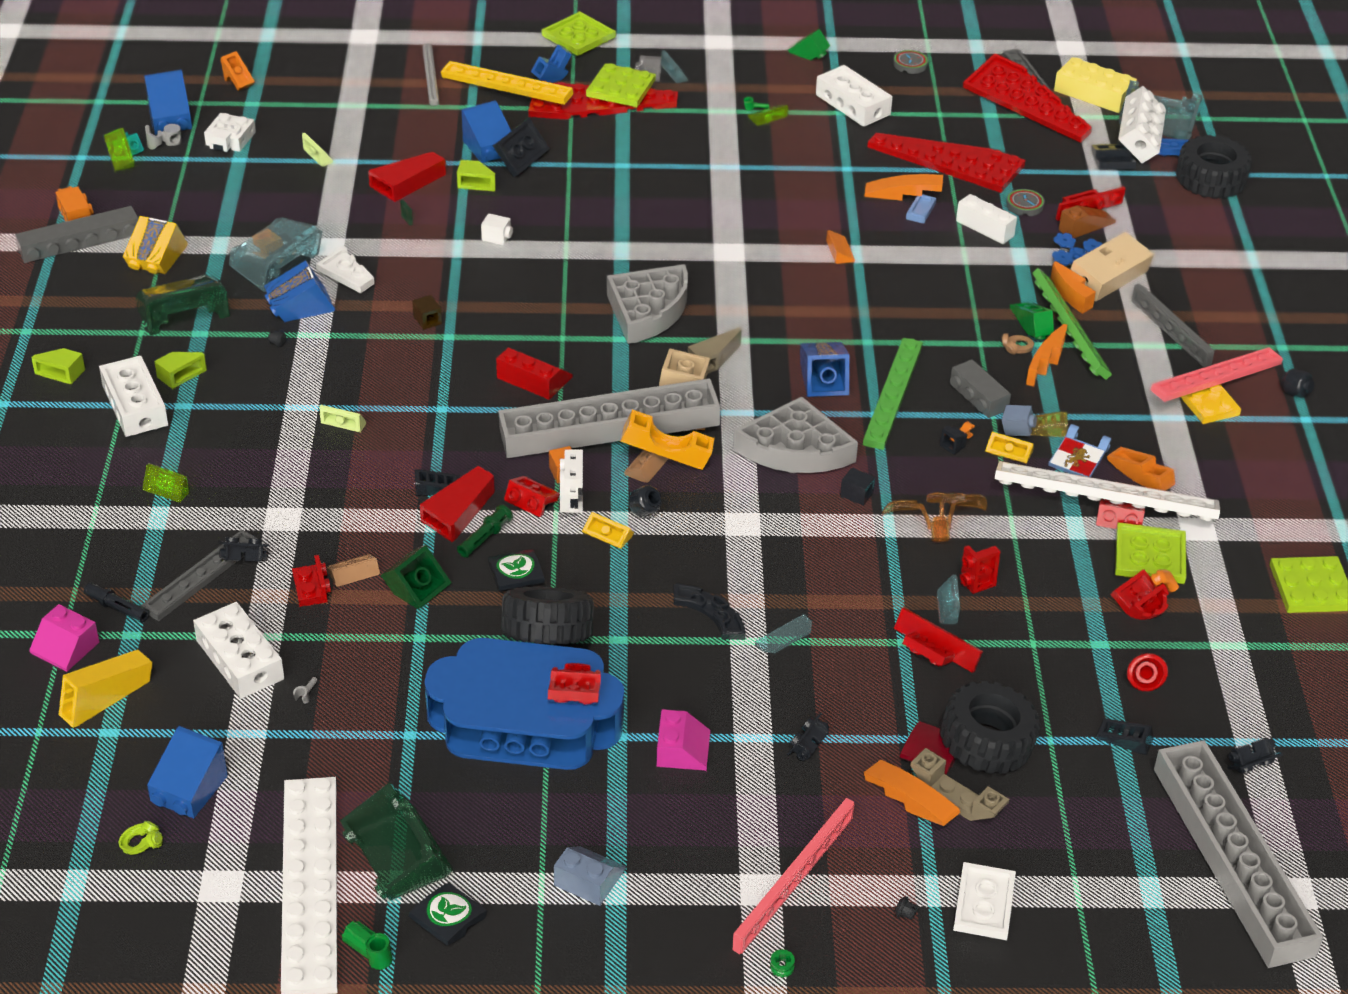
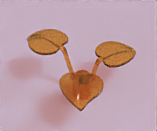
M934 492L926 496V500L929 503L940 502V516L933 517L932 522L929 519L924 504L918 503L916 500L892 501L885 506L882 515L899 510L921 509L927 523V529L931 530L932 541L945 542L950 540L949 529H951L955 506L977 507L986 511L987 499L979 494L965 495L957 492ZM944 503L951 505L948 520L944 516Z

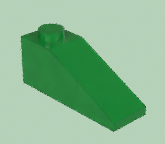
M1031 302L1010 304L1011 311L1028 335L1040 340L1046 339L1047 335H1051L1054 332L1053 310Z

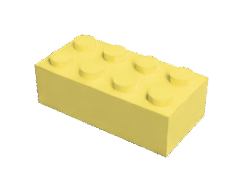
M1072 57L1057 72L1054 91L1119 113L1124 108L1126 96L1135 91L1137 79L1127 74L1115 72L1113 69H1106L1095 63H1089L1080 58Z

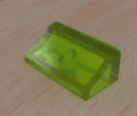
M778 105L748 114V118L757 126L788 116V105Z
M120 128L105 134L104 139L114 170L134 167V159L124 129Z
M149 463L147 464L143 481L144 491L176 502H181L189 494L186 476Z

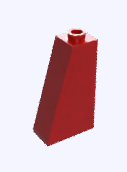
M432 151L373 168L368 171L369 186L396 202L445 176L446 162L443 157Z
M480 466L475 467L420 504L421 522L449 541H455L494 494V475Z

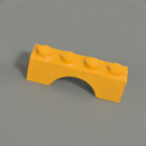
M632 409L623 427L620 442L703 470L712 454L714 438L695 431L680 437L664 434L655 426L653 416Z

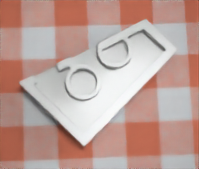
M344 246L316 264L317 271L359 293L374 285V277L363 265H359L356 262V258L353 255L347 253V249Z

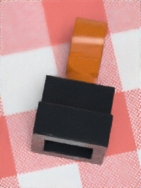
M967 421L960 429L949 425L944 427L940 446L955 455L965 448L967 438L969 439L973 436L970 430L975 425Z

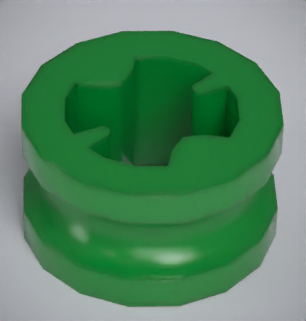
M784 949L773 952L770 959L771 972L777 977L790 976L794 971V955ZM779 961H785V966H780Z

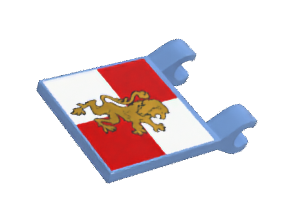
M1071 424L1066 436L1049 461L1048 466L1070 474L1091 477L1105 453L1110 449L1109 443L1111 438L1103 436L1099 446L1096 447L1077 440L1079 426Z

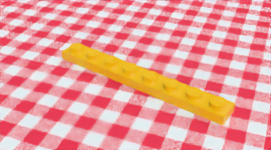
M449 61L441 71L443 78L564 105L574 94L571 87Z

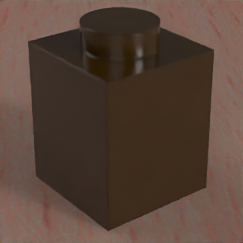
M432 295L412 300L413 317L423 330L442 324L441 307Z

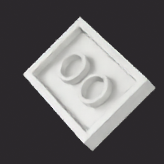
M963 862L953 931L1007 940L1016 871Z

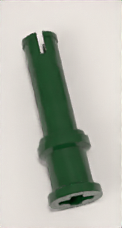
M498 505L495 512L491 516H486L483 524L461 545L457 546L458 553L464 558L469 557L488 537L499 533L505 523L513 520L511 510L505 505Z

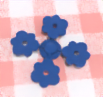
M1058 233L1054 237V242L1059 244L1060 247L1071 249L1069 252L1064 250L1054 251L1052 257L1054 262L1057 261L1064 266H1068L1069 263L1072 264L1073 261L1087 254L1086 252L1089 253L1103 244L1095 239H1088L1083 242L1084 248L1081 249L1074 247L1076 239L1072 238L1071 234Z

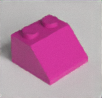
M58 604L42 618L30 647V653L67 672L99 643L96 622Z
M662 709L657 744V767L707 771L710 729L687 711Z

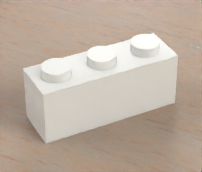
M969 194L958 203L956 221L1004 244L1015 235L1017 217L991 203L979 199L977 196Z

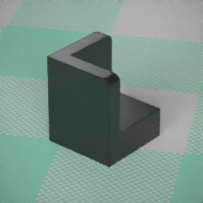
M851 468L841 481L840 496L864 506L874 493L875 476Z

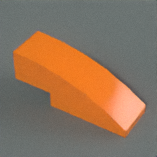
M1053 262L1051 281L1063 299L1082 314L1092 309L1096 291L1085 285V278L1059 262Z
M1119 447L1107 456V460L1119 471L1144 487L1167 491L1176 484L1174 469L1156 464V458L1153 455Z

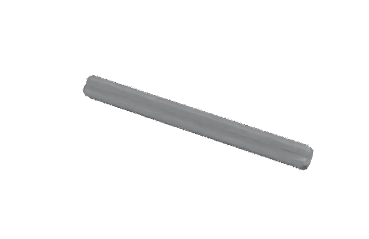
M424 43L423 56L429 104L437 106L439 105V95L432 44Z

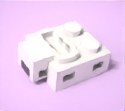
M220 113L204 132L206 145H209L210 149L227 152L231 148V150L240 152L256 133L255 121L246 117Z
M565 450V459H560V512L583 513V450Z

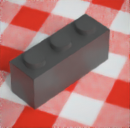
M969 360L952 367L950 384L987 418L1005 411L1006 405L1010 404L1011 393L975 361Z

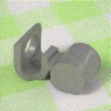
M177 124L166 125L163 131H157V136L151 134L149 125L145 126L147 147L149 149H155L162 144V141L167 146H175L182 142L181 128Z

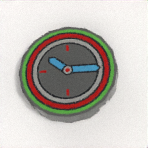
M903 50L894 55L893 65L900 72L905 70L909 74H918L926 70L928 58L919 51Z
M1017 189L1008 194L1006 205L1011 212L1023 216L1024 213L1028 214V216H1034L1043 211L1045 200L1036 191Z

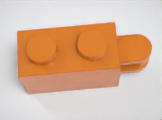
M78 186L60 188L55 192L58 208L65 222L94 214L86 194L82 193Z

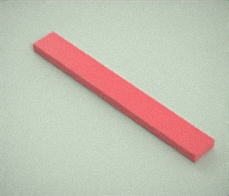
M1268 347L1154 383L1150 390L1166 402L1281 365L1283 358Z
M846 798L734 932L733 951L741 954L746 950L851 822L854 811L853 801Z

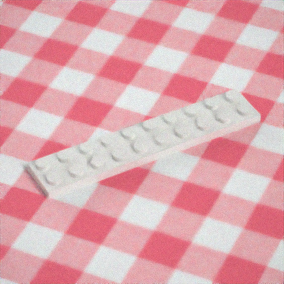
M999 461L995 474V479H998L1002 484L1011 485L1012 482L1020 483L1024 488L1033 489L1034 486L1042 487L1044 491L1055 493L1057 490L1065 491V494L1069 496L1087 495L1088 499L1096 501L1101 500V498L1109 499L1111 503L1118 505L1126 502L1131 503L1135 508H1145L1148 506L1162 513H1167L1168 510L1176 511L1180 516L1190 517V514L1198 515L1200 519L1212 521L1213 518L1219 519L1220 514L1219 500Z
M336 777L284 780L281 994L338 993Z

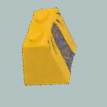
M140 216L123 254V258L128 266L134 270L143 269L153 274H166L186 249L188 243L176 223Z

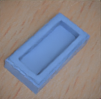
M923 194L922 196H917L906 213V219L924 224L936 204V198Z

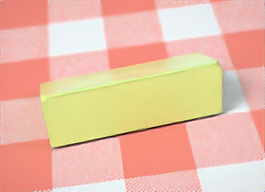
M302 133L303 149L322 167L332 164L333 160L306 133Z
M325 405L319 406L321 423L360 433L366 425V421L361 414Z

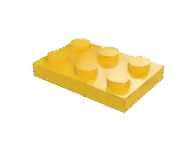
M1221 384L1181 397L1202 424L1239 416L1241 408Z

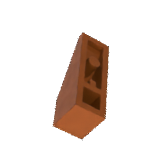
M1077 205L1062 211L1059 231L1063 234H1071L1072 238H1077L1115 224L1116 219L1104 210Z

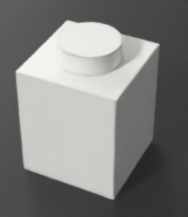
M488 214L481 224L482 240L504 245L513 233L510 218Z

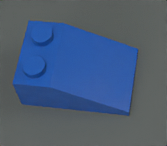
M182 70L144 75L151 124L155 135L158 134L157 131H163L164 127L168 124H177L181 130L192 129Z

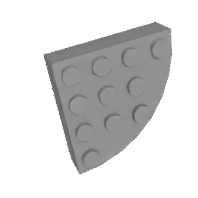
M685 264L607 276V297L628 344L638 343L658 335L672 326L682 315L687 303L688 273Z
M803 397L746 423L734 431L733 449L749 460L776 470L788 471L790 473L825 472L844 468L856 462L858 442Z

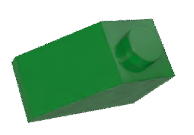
M820 29L796 42L788 49V52L808 60H812L815 57L820 59L827 54L826 50L831 45Z

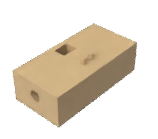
M1125 231L1073 261L1070 270L1086 279L1085 285L1096 291L1094 301L1097 302L1148 272L1154 254Z

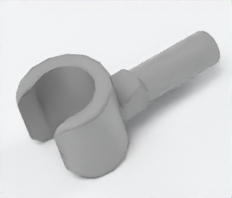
M313 677L305 687L298 686L294 689L295 701L302 696L303 703L309 702V692L318 681L317 678Z

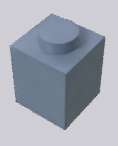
M1006 405L1002 417L1005 435H1031L1033 427L1035 428L1037 424V417L1033 415L1032 406Z

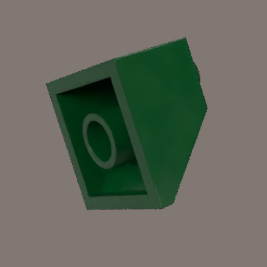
M426 545L412 550L381 574V577L395 596L417 609H420L451 584V581Z

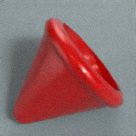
M1151 653L1135 657L1127 668V678L1130 684L1140 691L1149 692L1158 689L1164 684L1168 676L1166 662L1158 655Z

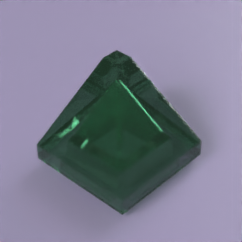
M402 199L400 201L401 216L411 226L413 225L414 211Z

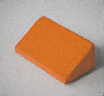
M827 230L826 242L835 264L855 262L846 237Z

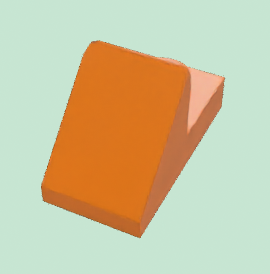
M237 51L221 57L225 81L232 80L238 91L254 84L253 77Z

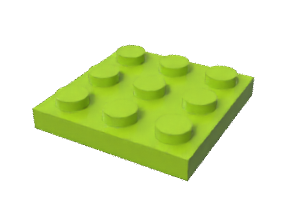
M579 11L542 29V36L579 56L615 38L616 31Z
M605 63L587 88L586 97L638 107L655 82L656 74Z
M1118 523L1116 528L1115 575L1134 577L1144 569L1151 577L1152 574L1157 573V570L1166 569L1172 573L1177 583L1185 584L1186 531Z
M1338 556L1271 558L1269 565L1287 613L1348 611V580Z

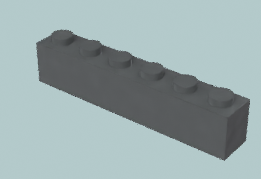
M132 206L17 233L15 234L17 248L23 262L27 263L131 237L138 222V217Z

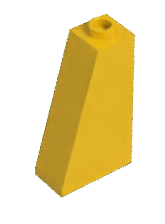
M137 649L63 675L59 716L72 728L79 726L150 682L152 661Z

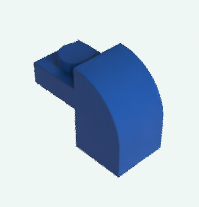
M558 44L550 60L538 57L531 72L542 81L551 83L560 81L569 72L565 69V66L572 54L565 47Z

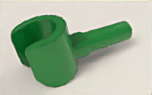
M752 97L744 98V107L747 111H751L754 108L769 109V104L754 102Z

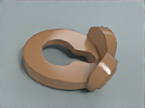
M1009 333L1002 336V344L1010 354L1028 353L1033 350L1034 342L1029 337L1022 335L1009 337ZM1021 340L1027 342L1028 344L1025 346L1016 345V342Z

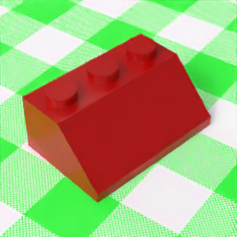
M509 347L496 358L498 379L548 400L573 377V374Z

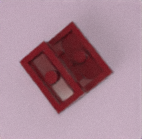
M918 721L900 753V758L912 762L927 748L946 760L944 774L949 772L955 761V758L949 753L950 747L946 748L942 741L940 728Z

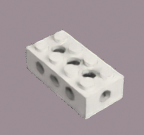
M843 65L817 76L816 95L863 127L891 115L892 96L847 66Z
M1144 86L1126 96L1118 138L1141 163L1160 153L1166 114L1165 106L1161 102L1159 103L1154 98L1153 93Z
M142 356L99 366L103 388L125 437L168 426L164 402Z
M237 602L193 620L196 641L240 699L284 680L282 659Z

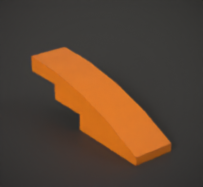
M913 174L875 180L866 183L864 197L902 201L903 194L922 196V190L942 192L943 175Z
M1067 324L1060 326L1041 344L1029 366L1026 385L1034 386L1038 374L1046 376L1049 364L1058 365L1065 342Z
M879 760L864 772L866 781L883 787L887 797L903 802L906 812L942 826L946 825L960 813V809L934 788L888 762Z

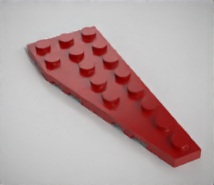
M996 53L963 82V88L1080 143L1092 133V127L1079 115L1076 116L1072 113L1068 105H1063L1061 99L1048 87L1041 85L1034 75L1031 76L1024 66Z
M558 82L553 84L573 89L574 94L564 105L531 98L528 117L571 119L572 115H580L583 118L591 113L601 116L627 113L628 109H636L637 112L644 111L646 107H652L655 110L675 108L678 102V91L650 88L639 106L633 107L586 97V90L590 85Z
M875 133L868 141L867 146L876 151L1000 193L1006 189L1025 167L1026 161L1018 156L1009 155L1000 150L883 133Z

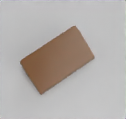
M643 450L625 470L624 474L648 483L668 458Z
M371 554L327 567L337 587L380 574L377 558Z

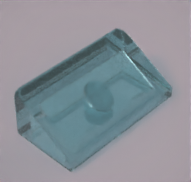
M662 50L661 66L676 83L688 81L675 61L665 50Z
M952 575L937 591L939 622L941 624L958 623L960 610L958 579L956 575Z

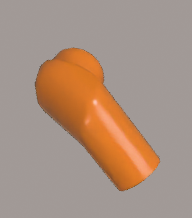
M1159 569L1157 573L1151 575V579L1156 586L1163 583L1169 592H1174L1179 588L1178 583L1169 570Z

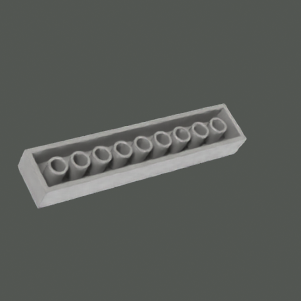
M703 379L498 410L500 433L506 457L512 458L549 452V450L567 446L576 448L621 441L623 427L632 409L653 416L655 426L664 434L719 426L720 404L711 380Z
M1205 740L1160 749L1154 771L1266 966L1272 968L1317 957L1324 938Z

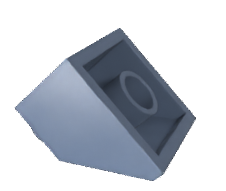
M581 846L567 847L554 865V886L600 906L625 871L626 866Z

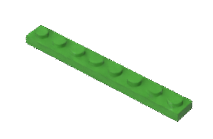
M1037 268L1032 273L1036 278L1035 284L1040 290L1044 291L1042 293L1044 298L1052 303L1050 307L1056 314H1059L1057 318L1061 324L1068 325L1067 334L1072 339H1075L1073 344L1083 352L1081 354L1083 359L1088 364H1091L1089 369L1094 375H1101L1107 380L1112 375L1109 368L1050 277Z
M902 339L864 436L863 446L884 450L921 353L922 341Z

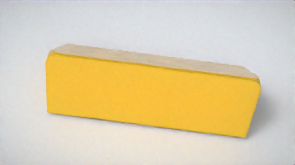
M992 432L985 452L1027 464L1034 450V444Z
M594 512L591 513L582 530L583 533L620 549L634 534L631 528Z

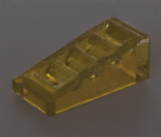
M1067 412L1036 415L1037 424L1035 428L1033 427L1031 435L1066 436L1068 427Z

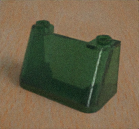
M210 275L143 289L136 295L137 309L149 336L159 334V327L163 322L164 324L169 323L168 314L206 306L209 313L215 311L220 319L230 317L227 291L220 281Z
M390 782L340 820L345 829L342 832L343 836L351 845L355 842L361 848L378 878L375 879L377 885L374 888L382 899H396L444 879L454 871L416 808Z

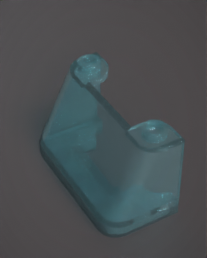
M1130 80L1126 96L1139 89V82ZM1193 93L1192 98L1187 99V97L1183 96L1182 101L1154 95V98L1166 108L1162 136L1184 140L1190 139L1200 112L1202 95ZM1124 99V103H1123V106H1122V109H1121V113H1120V116H1119V124H1120V125H1121V121H1122V115H1123V109H1124L1125 99Z
M284 217L277 218L272 224L239 246L233 247L229 254V265L265 292L264 285L268 284L273 276H279L280 268L301 254L312 259L319 254L322 230L308 223Z

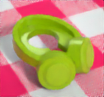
M144 821L127 829L119 839V846L126 854H139L149 847L153 849L159 848L163 843V837L156 824ZM147 834L137 846H129L131 838L136 835L143 836Z

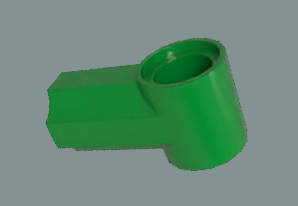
M352 921L346 926L342 934V940L366 957L372 968L381 970L390 966L393 957L389 938L385 934L375 933L359 921Z

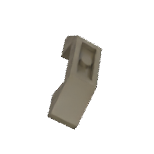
M927 748L911 762L910 766L917 777L960 809L959 814L970 821L993 818L1009 803L1007 797L989 786L978 795L945 775L946 760Z

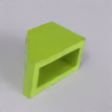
M461 160L457 171V186L461 189L495 191V173L480 161Z
M65 348L33 355L32 357L36 375L67 384H72L85 371L82 353Z
M171 352L154 361L157 378L172 389L207 371L205 355L202 352Z

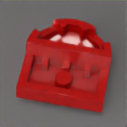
M1144 569L1110 594L1127 615L1139 620L1157 617L1169 606L1167 604L1169 592L1163 583L1160 586H1156Z
M567 663L562 670H558L557 667L552 668L548 699L558 703L579 701L581 704L598 703L601 682L600 670L593 672L590 665L582 663Z

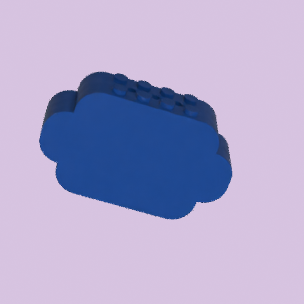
M476 638L464 643L459 648L457 656L444 657L432 663L425 677L427 720L435 730L445 733V743L448 750L461 758L572 770L587 764L592 758L594 750L610 748L622 736L624 725L623 684L615 676L604 673V664L601 657L591 650ZM567 663H582L590 665L593 672L600 670L601 682L598 703L581 704L579 701L558 703L548 699L552 668L557 667L558 670H562Z

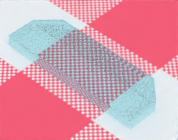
M803 614L756 640L755 645L763 652L776 653L810 634L812 621Z

